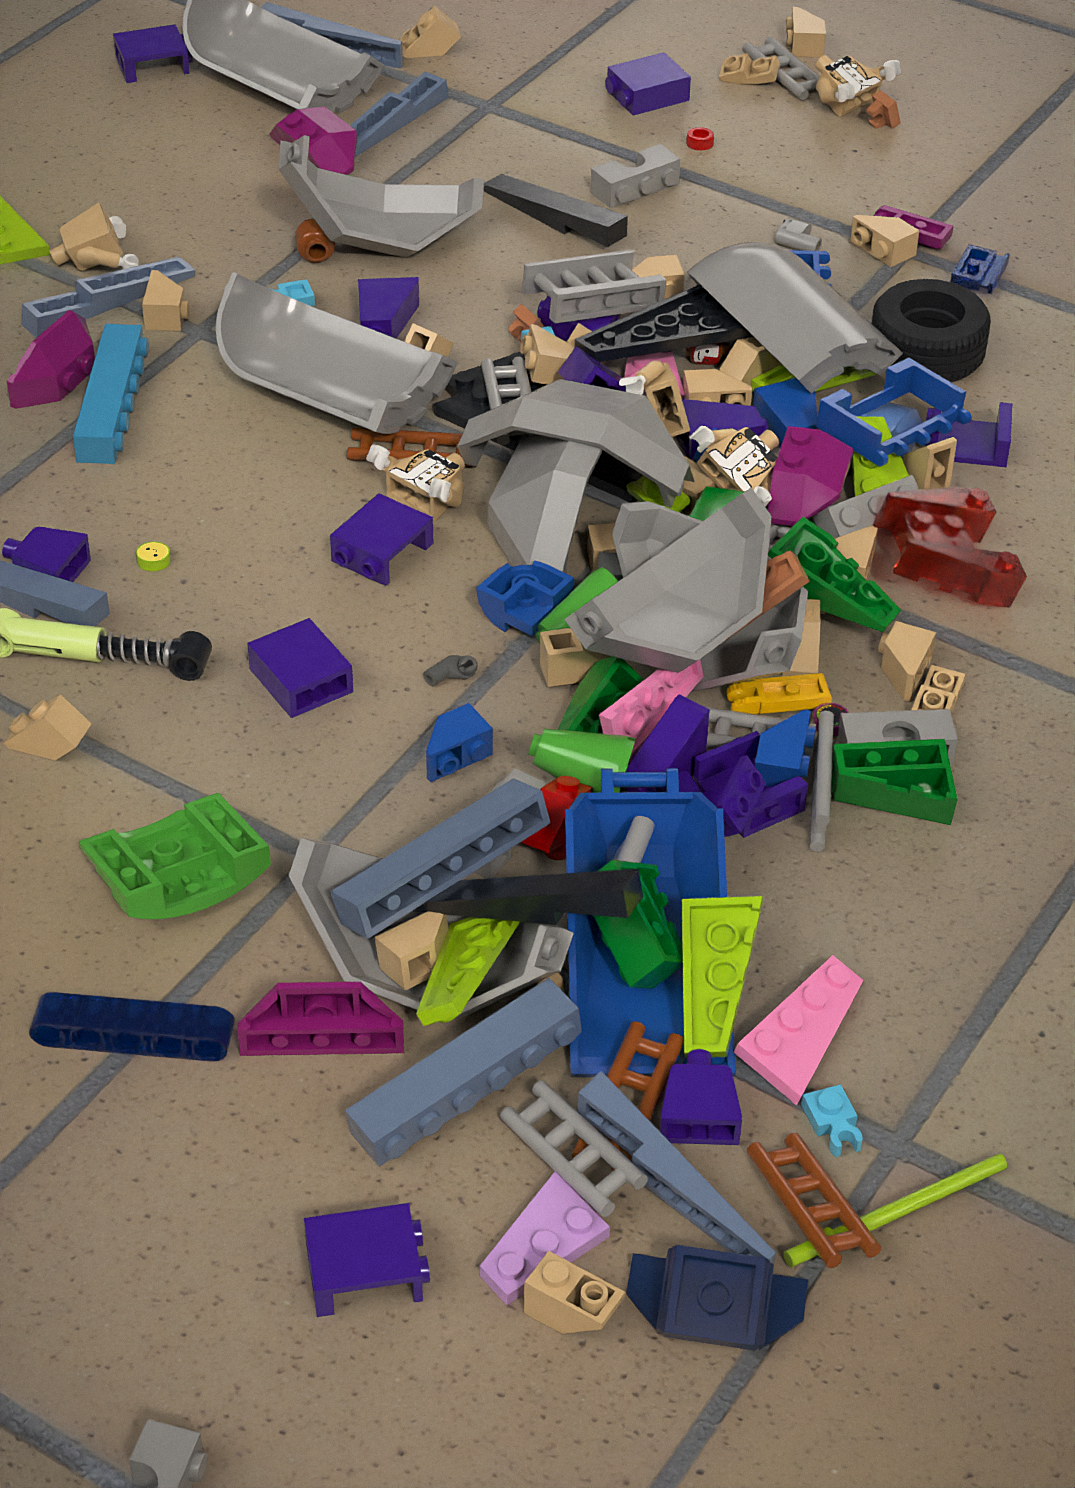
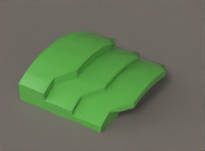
M219 793L184 804L185 810H178L145 827L123 833H117L115 829L79 841V848L95 865L96 872L111 888L113 899L128 917L139 919H166L183 916L206 909L231 897L252 883L271 865L269 845Z

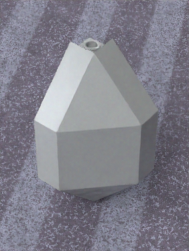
M304 135L292 143L282 140L280 142L278 170L330 241L405 258L420 251L482 209L484 180L472 178L460 185L381 184L317 168L308 160L309 136Z
M559 379L469 419L457 446L464 463L472 466L478 465L488 440L515 430L596 446L657 483L665 507L672 508L676 496L681 495L684 480L695 482L689 463L646 396Z
M533 434L519 442L488 502V527L513 567L532 565L535 560L548 564L567 574L568 553L587 482L603 451L602 449L592 445Z
M749 488L609 589L565 618V621L586 650L677 673L683 671L762 613L772 516L753 489Z
M649 501L622 504L612 536L623 578L703 521ZM801 587L703 656L700 660L704 677L693 690L719 688L790 671L802 641L808 591Z
M301 838L289 877L344 982H362L374 994L418 1010L429 979L407 990L401 988L380 970L375 936L423 914V912L411 911L368 939L340 923L330 891L384 858L318 839ZM447 915L448 928L451 923L468 917ZM520 922L461 1014L453 1020H459L561 972L574 932L558 924Z

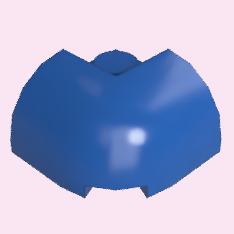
M535 560L532 565H518L514 567L507 563L498 568L476 588L478 602L487 618L502 631L506 632L513 626L530 636H534L539 631L538 624L573 591L574 577L548 564Z

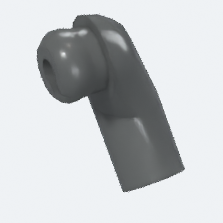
M450 655L424 671L423 676L427 684L432 687L446 678L466 680L475 675L478 664L476 659L470 655Z

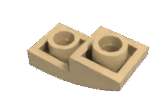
M748 53L738 56L733 55L723 60L719 78L721 81L735 84L776 81L780 62L776 55L767 58L761 57L755 61L751 60Z
M931 665L924 685L921 684L912 710L950 709L952 714L965 683L966 674Z

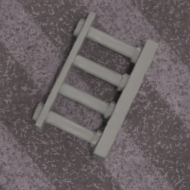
M625 250L524 264L522 293L525 295L545 292L551 298L549 318L554 323L638 312L664 300L666 279L662 275L639 277L632 271L634 251Z

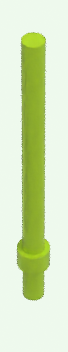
M998 1153L862 1215L860 1218L869 1231L875 1230L1007 1169V1161L1001 1153ZM844 1224L834 1229L830 1227L822 1229L827 1236L848 1231ZM809 1240L783 1252L784 1260L790 1268L819 1256Z

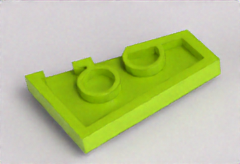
M856 416L882 432L881 443L893 438L884 417ZM853 450L851 460L853 497L909 476L901 456L891 453L887 455L888 463L878 466Z

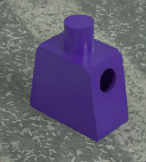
M40 526L33 528L23 541L8 538L2 548L3 557L11 559L15 565L71 582L75 581L91 561L87 534Z
M696 1049L690 1051L687 1055V1064H674L670 1068L661 1111L660 1132L670 1143L739 1145L742 1113L731 1068L727 1065H712V1055L707 1050Z

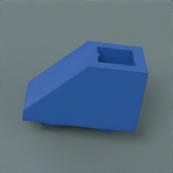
M470 703L438 716L426 750L427 779L430 782L493 755V728Z
M802 710L761 733L755 759V768L761 773L763 780L766 782L765 786L774 787L797 776L807 778L811 756L805 755L806 748L813 749L816 727L810 726L811 711Z

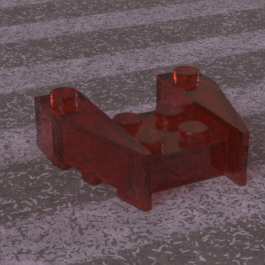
M947 487L888 492L873 523V526L876 528L890 529L901 554L892 570L893 574L916 582L920 577L940 583L939 590L951 593L954 588L969 593L968 600L980 604L1008 608L1011 607L1027 578L1016 554L1007 551L996 552L975 548L973 542L981 543L996 514L995 507L987 491L982 489Z

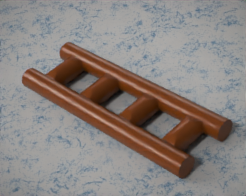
M353 427L351 438L352 440L360 441V446L348 447L347 459L367 461L366 457L373 441L393 442L392 448L387 450L390 452L389 456L396 459L408 458L421 452L404 450L405 443L424 444V450H431L444 458L452 453L436 452L437 445L456 446L455 453L461 456L457 446L462 434L408 430L382 434L368 428ZM465 464V466L467 467H477Z
M633 1021L627 1030L607 1077L618 1089L623 1085L644 1092L637 1109L650 1121L668 1081L670 1068L675 1064L683 1046L684 1038L679 1034L671 1033L666 1044L643 1038L646 1027L640 1022ZM635 1052L658 1059L651 1077L628 1070ZM580 1137L571 1155L572 1158L588 1146ZM609 1140L620 1152H622L632 1162L633 1156H631L627 1151L622 1149L612 1140Z
M791 1133L785 1138L786 1148L767 1152L760 1142H754L749 1145L747 1154L828 1268H835L841 1263L842 1256L839 1253L841 1251L860 1247L869 1258L875 1257L880 1253L881 1246L798 1133ZM799 1162L807 1175L786 1179L778 1167ZM819 1190L827 1201L823 1204L806 1207L798 1195ZM839 1218L848 1230L827 1236L818 1223Z

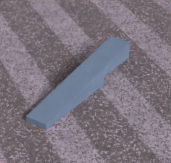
M265 2L261 7L274 15L360 54L364 52L384 64V66L401 69L403 66L402 41L269 2Z
M425 71L399 94L388 92L350 125L357 132L355 157L449 98L447 81Z
M175 257L76 280V291L22 303V326L37 338L68 310L74 311L86 320L144 297L151 270H158L177 284L194 277L195 269L181 257Z
M0 560V603L33 618H36L43 612L65 623L87 626L98 625L110 614L107 592Z
M602 1071L578 1093V1113L596 1129L633 1156L632 1163L648 1177L645 1187L730 1253L764 1257L774 1264L776 1252Z

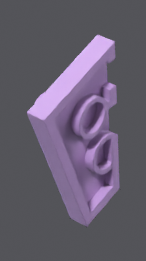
M554 1172L481 1263L480 1277L508 1305L524 1294V1282L548 1251L569 1262H573L609 1238L610 1226L560 1175Z

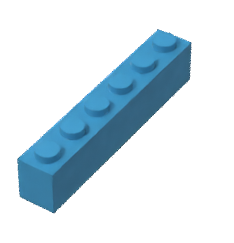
M104 325L73 434L76 463L115 464L118 451H123L124 449L123 432H128L129 412L134 411V393L139 392V375H143L144 372L143 356H148L149 341L148 338H143L142 325Z

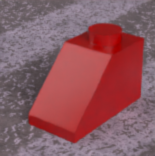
M559 776L540 789L543 793L551 823L521 843L550 853L566 842L565 809L570 808L580 793H592L593 787L579 783V780L572 776Z

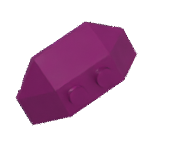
M325 106L297 109L278 122L269 133L270 137L279 145L281 140L292 143L304 135L309 136L308 160L317 168L344 175L354 171L357 132Z
M68 310L31 342L20 359L15 374L11 373L6 381L10 407L17 409L61 401L91 374L95 355L85 318L74 311Z
M788 426L773 469L770 490L772 499L768 504V512L772 516L771 523L794 526L802 517L808 519L840 499L853 457V448L825 431Z
M362 982L277 983L238 1022L237 1027L240 1056L404 1053L403 1020Z

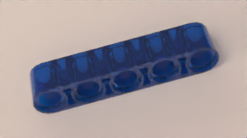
M48 992L39 998L29 1029V1035L36 1043L52 1048L213 1062L223 1060L227 1056L235 1018L230 1011L217 1006Z

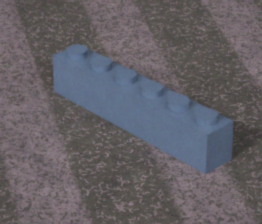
M513 778L330 892L340 923L368 939L544 828L551 822L542 791Z
M547 978L347 1108L345 1113L351 1135L378 1167L390 1159L400 1157L408 1147L425 1136L433 1135L447 1121L460 1113L469 1111L479 1100L493 1091L504 1088L512 1078L527 1068L537 1066L544 1057L559 1047L573 1042L577 1035L582 1033L579 1008L550 978Z

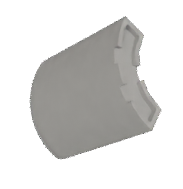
M188 0L185 7L183 36L189 52L198 62L296 109L325 106L331 112L341 113L354 105L353 100L361 92L367 93L384 67V64L364 52L360 54L274 15L247 0Z
M763 242L738 243L713 252L687 271L688 275L697 285L700 284L811 394L831 378L844 373V367L854 366L856 369H869L881 376L903 354L805 261L783 247Z
M232 272L225 286L216 318L218 347L224 361L234 373L246 380L382 434L397 433L400 431V427L406 423L413 425L427 413L425 406L433 396L438 398L441 396L458 363L436 352L427 351L297 301Z

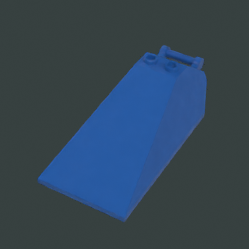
M601 768V793H580L570 808L565 809L566 873L600 870L614 859L616 851L627 836L633 818L636 816L649 818L653 821L655 827L641 863L658 866L660 875L655 878L658 892H664L667 895L669 904L664 907L667 922L672 921L675 923L683 948L682 899L727 897L723 808L718 809L701 792H679L678 768H666L665 772H613V768ZM613 787H666V792L614 793ZM567 913V928L574 932L568 949L569 999L579 1008L582 1033L577 1035L575 1040L570 1043V1077H595L600 1071L607 1076L627 1030L633 1021L640 1022L646 1027L643 1038L666 1044L671 1033L679 1034L684 1038L683 966L653 989L630 988L619 973V965L612 951L602 940V931L595 917L588 914ZM734 1028L727 1057H712V1065H727L731 1068L733 1076L736 1074ZM684 1043L675 1064H687V1058H685ZM635 1052L628 1070L651 1077L658 1059Z

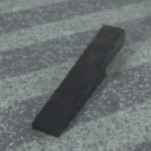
M500 174L484 183V192L562 234H566L574 229L606 247L627 236V215L504 174Z
M639 869L459 880L414 909L413 912L425 913L430 911L444 915L556 925L565 912L629 918L643 898Z

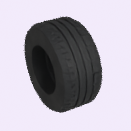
M915 279L890 287L877 299L873 308L871 324L903 353L892 365L911 358L949 382H955L969 376L983 363L986 355L991 319L984 302L969 289L953 282L938 279Z

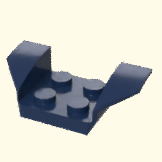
M675 1245L668 1249L667 1258L633 1253L626 1295L659 1335L754 1351L758 1347L761 1350L803 1322L808 1279L773 1274L774 1264L764 1257Z

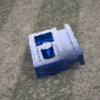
M968 244L951 274L950 282L961 285L969 290L979 291L980 288L988 289L987 293L992 294L1009 263L1010 254L1005 253L1004 256L997 255L996 250Z

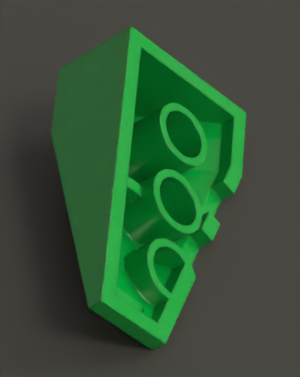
M802 517L769 550L768 556L772 559L791 550L798 557L810 581L803 586L808 591L807 599L820 600L821 611L884 632L899 615L901 609L874 581L866 580L857 571L859 564L853 558L846 559L837 549L839 543L829 533L805 517Z
M612 656L594 662L577 687L557 730L603 734L599 714L644 679L622 658Z

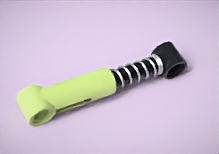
M0 608V658L10 656L12 652L98 663L107 656H110L113 661L122 657L125 662L134 659L137 664L143 660H146L149 665L158 662L162 667L169 666L170 671L176 677L186 681H194L202 676L212 651L211 641L205 635L195 631L184 632L179 638H174L172 641L169 639L162 643L159 638L157 642H152L148 637L145 638V641L138 640L136 635L133 639L126 638L124 634L121 635V638L114 637L112 632L109 636H106V631L103 627L22 618L13 610Z

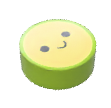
M156 541L140 545L136 550L137 565L146 571L165 569L171 562L169 547L162 542Z

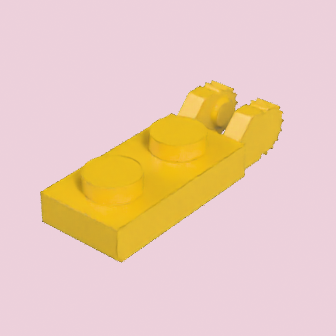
M822 673L754 679V681L729 685L726 691L727 699L733 702L731 703L732 706H730L731 711L756 715L759 712L764 714L816 709L819 705L831 703L832 701L825 676Z

